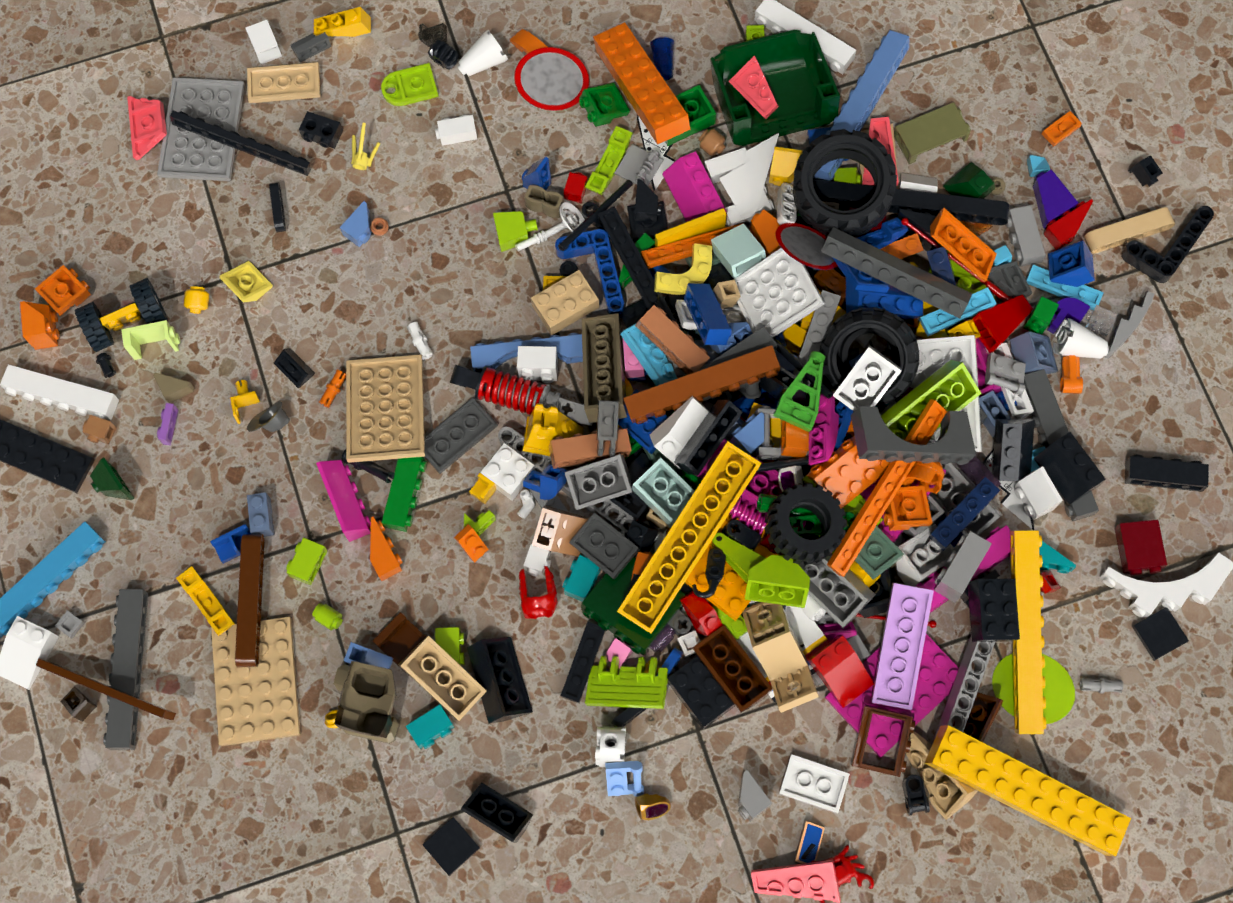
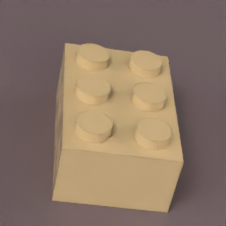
M580 270L531 297L532 307L551 336L599 308V299Z

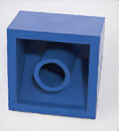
M1083 240L1048 254L1051 282L1079 287L1095 281L1093 254Z

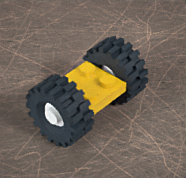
M148 278L129 286L135 303L104 317L94 302L74 310L80 328H82L83 334L95 352L114 345L110 330L117 331L124 327L123 324L138 322L141 320V317L144 318L146 324L168 321L161 301Z

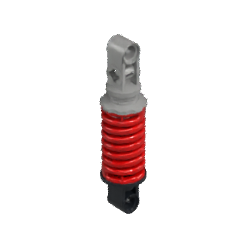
M487 365L484 366L481 373L462 366H454L450 383L475 389V400H483L485 398V401L488 403L492 401L495 405L506 406L508 409L513 408L514 411L520 410L521 413H527L528 415H531L537 403L543 404L545 408L554 406L557 407L558 411L570 419L576 420V422L589 426L593 425V423L588 421L584 404L563 399L562 393L551 392L550 384H541L538 387V382L534 381L531 386L530 379L524 382L523 377L517 378L516 375L511 377L510 373L504 375L503 371H499L496 374V369ZM570 404V408H572L573 411L568 412V414H566L567 411L564 410V407H568Z

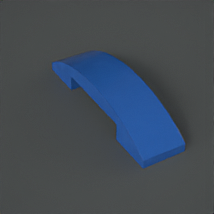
M895 218L882 223L880 230L863 235L857 239L881 249L903 236L908 231V228L902 225L899 218Z

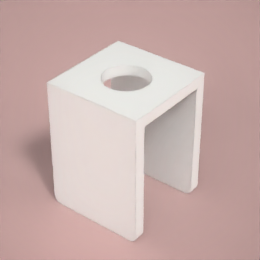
M267 20L246 27L260 64L282 57Z

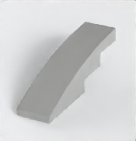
M1147 291L1142 298L1140 306L1134 305L1127 320L1121 318L1116 325L1109 344V352L1105 358L1109 359L1135 331L1148 311L1155 295L1154 293Z

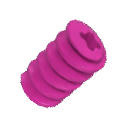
M740 497L729 513L732 514L731 520L739 518L738 521L741 523L745 522L747 527L752 526L754 531L759 530L761 535L767 525L765 523V516L768 513L762 516V512H755V505L748 508V501L741 504L742 498Z

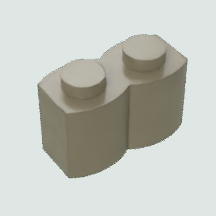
M529 185L524 196L526 207L534 212H543L551 218H560L559 208L564 203L563 196L554 191H546L540 186Z

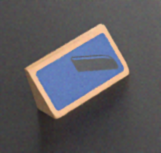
M805 821L794 860L795 863L803 864L811 863L813 860L816 861L824 827Z

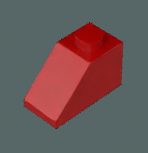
M691 591L680 599L697 633L708 637L723 626L715 609L705 598L697 597Z

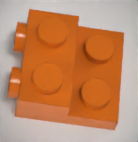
M64 265L35 288L60 316L74 304L79 306L91 295L88 291L90 287L84 280L80 282L77 279L78 274L72 268L68 270Z
M925 486L900 487L887 507L883 518L884 524L889 526V531L930 526L932 518Z

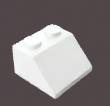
M1044 467L1029 474L1014 486L1017 498L1022 500L1025 505L1026 514L1031 516L1033 520L1053 511L1063 501Z

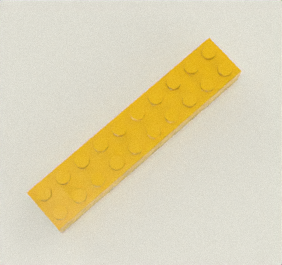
M727 441L617 610L618 613L650 634L653 632L762 464L761 462Z
M949 725L940 726L925 760V764L1106 856L1117 855L1131 820L1130 817Z

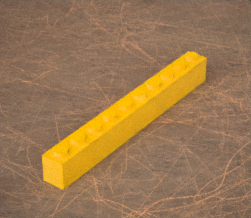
M1010 531L1011 579H1015L1020 633V640L1013 641L1014 727L1017 734H1044L1043 729H1046V718L1043 717V709L1046 708V699L1043 697L1045 677L1042 676V668L1045 667L1042 648H1044L1045 642L1044 636H1041V628L1044 627L1041 607H1043L1044 601L1043 596L1040 595V587L1043 586L1040 567H1042L1043 560L1042 555H1039V547L1042 546V536L1039 535V531Z

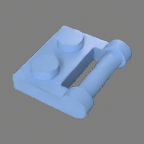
M640 761L605 763L608 796L633 794L638 797L644 794V786L641 781L643 765ZM627 772L633 773V784H627Z

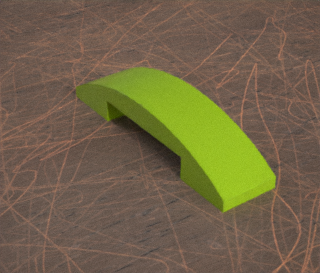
M618 126L615 127L595 172H592L585 186L586 189L600 195L605 192L625 155L633 132Z

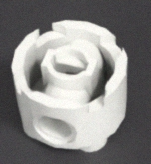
M597 727V746H600L596 747L595 752L597 766L605 767V763L624 762L626 727Z

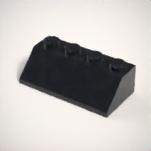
M512 638L482 639L467 647L476 681L486 690L481 699L488 724L504 722L532 713V707Z

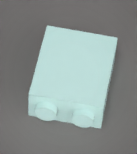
M744 223L711 239L714 254L734 279L766 258L765 249Z

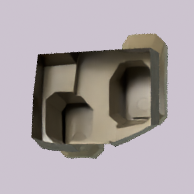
M351 661L350 666L344 664L338 667L333 684L341 692L334 724L338 728L344 729L347 735L387 744L396 741L395 737L400 724L395 717L391 716L397 696L392 670Z

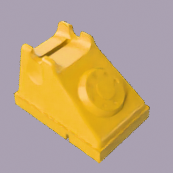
M537 403L526 420L522 451L550 456L549 444L553 438L560 436L570 438L575 434H583L584 427L558 411L557 407L545 408L543 404Z

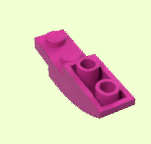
M820 394L818 414L812 430L809 432L810 465L828 461L833 453L839 426V415L835 412L834 396L827 399L823 394Z

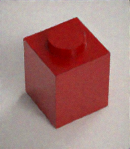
M579 172L569 173L564 188L565 200L582 204L586 192L585 186L588 182L587 176Z

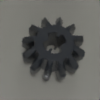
M437 40L429 48V57L442 68L450 70L458 62L459 55L457 51L444 41Z

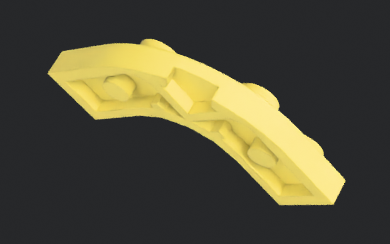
M694 243L692 246L691 268L683 274L656 272L654 292L683 295L686 293L688 283L703 284L709 276L712 267V246Z

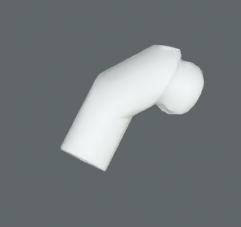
M527 489L520 492L523 507L517 514L522 519H525L535 506L533 494Z

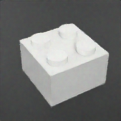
M518 346L517 370L519 378L523 377L524 382L530 379L531 383L534 381H542L543 383L557 381L558 356L556 347Z
M504 443L480 473L494 482L496 489L513 501L523 489V480L532 470L536 471L534 464Z

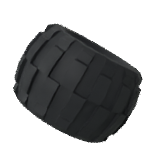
M874 307L852 310L832 323L825 333L819 350L826 357L822 375L827 386L830 389L837 390L852 370L848 360V351L852 342L864 334H877L889 343L892 350V362L902 368L900 374L876 406L888 404L907 391L917 374L919 366L917 339L912 329L909 328L903 319L885 309Z

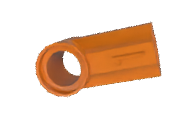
M1075 355L1063 357L1060 392L1081 394L1083 378L1080 377L1079 357Z

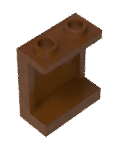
M834 269L819 270L813 277L816 288L821 292L824 290L841 296L839 306L845 310L846 278Z
M400 612L373 642L387 656L392 657L393 662L398 665L426 636Z

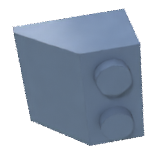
M1026 332L1010 339L1011 352L1015 360L1026 364L1025 374L1045 369L1046 374L1058 372L1048 336Z

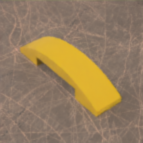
M192 566L176 577L218 636L235 624Z

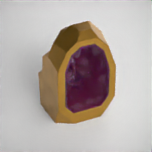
M647 793L635 798V807L641 820L649 821L665 815L671 808L669 799L658 794L649 795Z

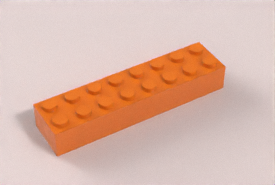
M625 22L593 36L596 52L657 145L690 130L688 114Z

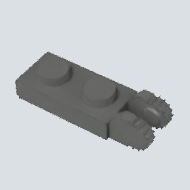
M598 401V456H602L604 451L603 440L610 441L609 456H615L619 401Z

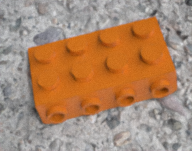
M854 436L844 441L841 447L832 453L828 461L814 465L807 476L814 481L816 486H822L823 491H831L833 493L832 497L834 499L838 498L841 502L839 505L841 509L884 474L890 462L886 460L868 461L867 459H859Z

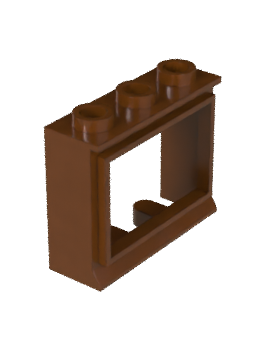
M863 704V714L859 723V733L854 746L855 751L853 760H851V766L900 777L901 772L905 773L906 770L905 752L909 753L911 741L908 738L915 728L913 717L908 714ZM872 714L904 720L894 769L862 762Z

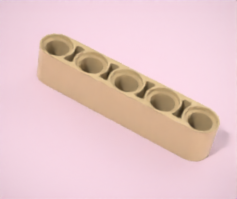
M1164 207L1090 231L1084 238L1091 253L1095 254L1129 243L1132 240H1139L1169 230L1175 226V222L1169 209Z

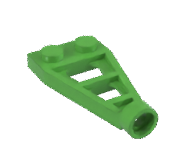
M817 351L810 353L807 363L780 397L773 416L807 432L812 430L819 410L825 355ZM806 373L815 377L813 388L801 383ZM797 390H802L809 394L808 407L792 400Z

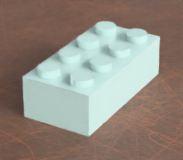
M662 458L655 462L632 485V490L670 528L695 492Z

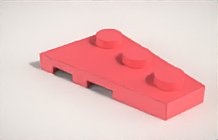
M754 55L729 80V83L767 119L779 106Z

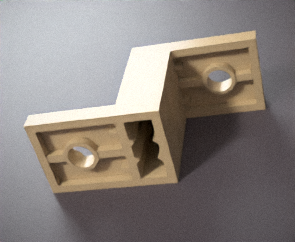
M760 602L746 608L742 614L751 645L771 682L780 712L782 713L818 698L808 662L789 626L783 605Z

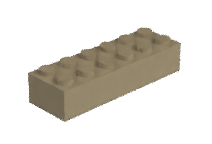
M619 313L581 319L584 410L589 423L597 422L599 400L619 401L618 419L627 418V407L623 399L626 397L623 338L620 335L623 332Z

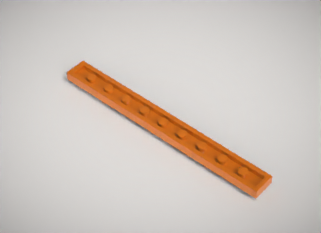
M930 399L905 441L917 445H927L947 411L936 400ZM897 460L890 462L841 540V544L836 548L826 564L839 576L844 577L916 461L910 463Z

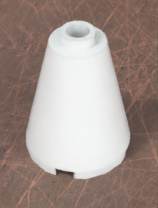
M487 30L458 61L460 65L457 67L463 76L467 74L469 77L506 62L508 58L503 53L496 39Z
M1067 318L1068 320H1063L1055 334L1058 340L1057 343L1053 342L1054 354L1098 359L1108 354L1110 348L1108 342L1076 321Z

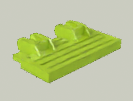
M601 656L599 666L592 667L585 698L587 706L664 709L668 669L659 668L658 676H656L657 657H651L648 673H644L645 657L638 658L637 667L620 666L619 675L618 656L612 657L610 672L606 671L607 656Z

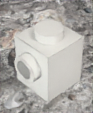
M531 544L523 565L524 570L527 571L526 573L535 577L538 575L543 576L545 572L544 566L550 568L551 560H549L550 551Z

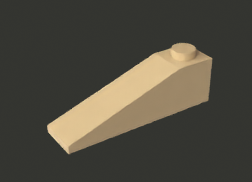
M913 732L908 738L911 741V747L906 755L912 767L917 769L920 777L923 779L924 786L930 795L929 800L931 804L947 820L967 804L978 790L925 764L932 745L919 734Z

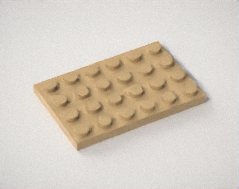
M422 355L346 361L347 462L425 457Z
M284 617L261 621L258 667L237 668L235 665L237 624L231 626L220 636L211 627L219 745L226 746L301 735L291 618Z

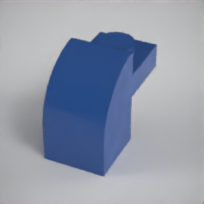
M551 464L542 473L532 470L523 480V487L539 492L540 499L550 500L566 484L565 472L567 470L563 468L553 469Z

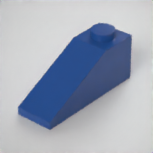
M542 158L532 164L529 170L526 169L522 175L523 187L528 189L529 185H536L545 190L551 185L549 158Z

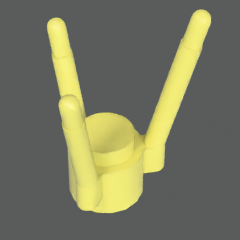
M365 122L362 123L357 154L356 136L352 135L351 164L358 170H366L367 166L371 167L372 160L380 146V143L377 142L369 158L367 153L362 152Z

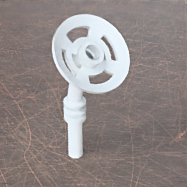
M564 202L559 208L562 218L561 223L546 231L542 230L541 233L533 234V237L516 244L515 247L517 251H520L533 244H540V242L546 241L548 237L566 228L573 232L585 219L574 205Z

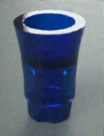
M667 37L656 38L650 42L653 62L663 79L667 81L673 78L674 40Z

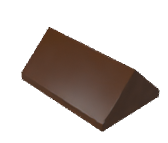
M977 692L963 733L983 742L1003 700Z

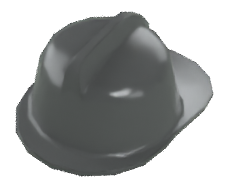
M278 401L257 414L249 422L247 430L253 432L263 428L267 431L275 432L282 429L290 420L281 408L282 402Z

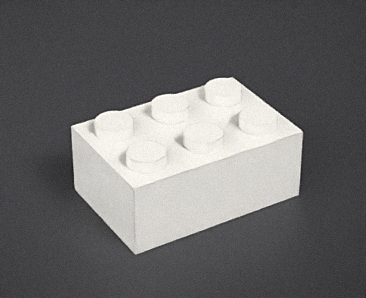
M869 345L833 396L853 411L859 406L875 407L900 374L902 368Z

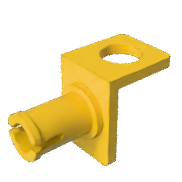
M241 380L242 385H240L239 381L235 383L238 395L230 397L233 416L238 424H241L238 408L260 402L255 391L249 392L246 380Z

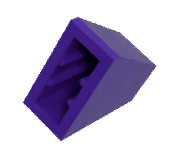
M1052 169L1046 173L1043 171L1038 174L1033 185L1044 229L1047 228L1046 225L1052 220H1059L1066 211L1070 210L1072 212L1075 210L1078 201Z

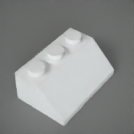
M936 524L898 547L904 555L896 562L897 574L905 585L916 586L918 583L927 580L932 573L943 569L952 552H956L951 544L943 551L929 538L930 534L937 528Z

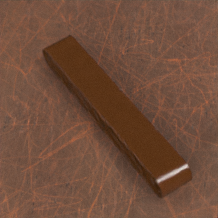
M243 534L241 538L235 665L237 668L258 667L265 547L263 534Z

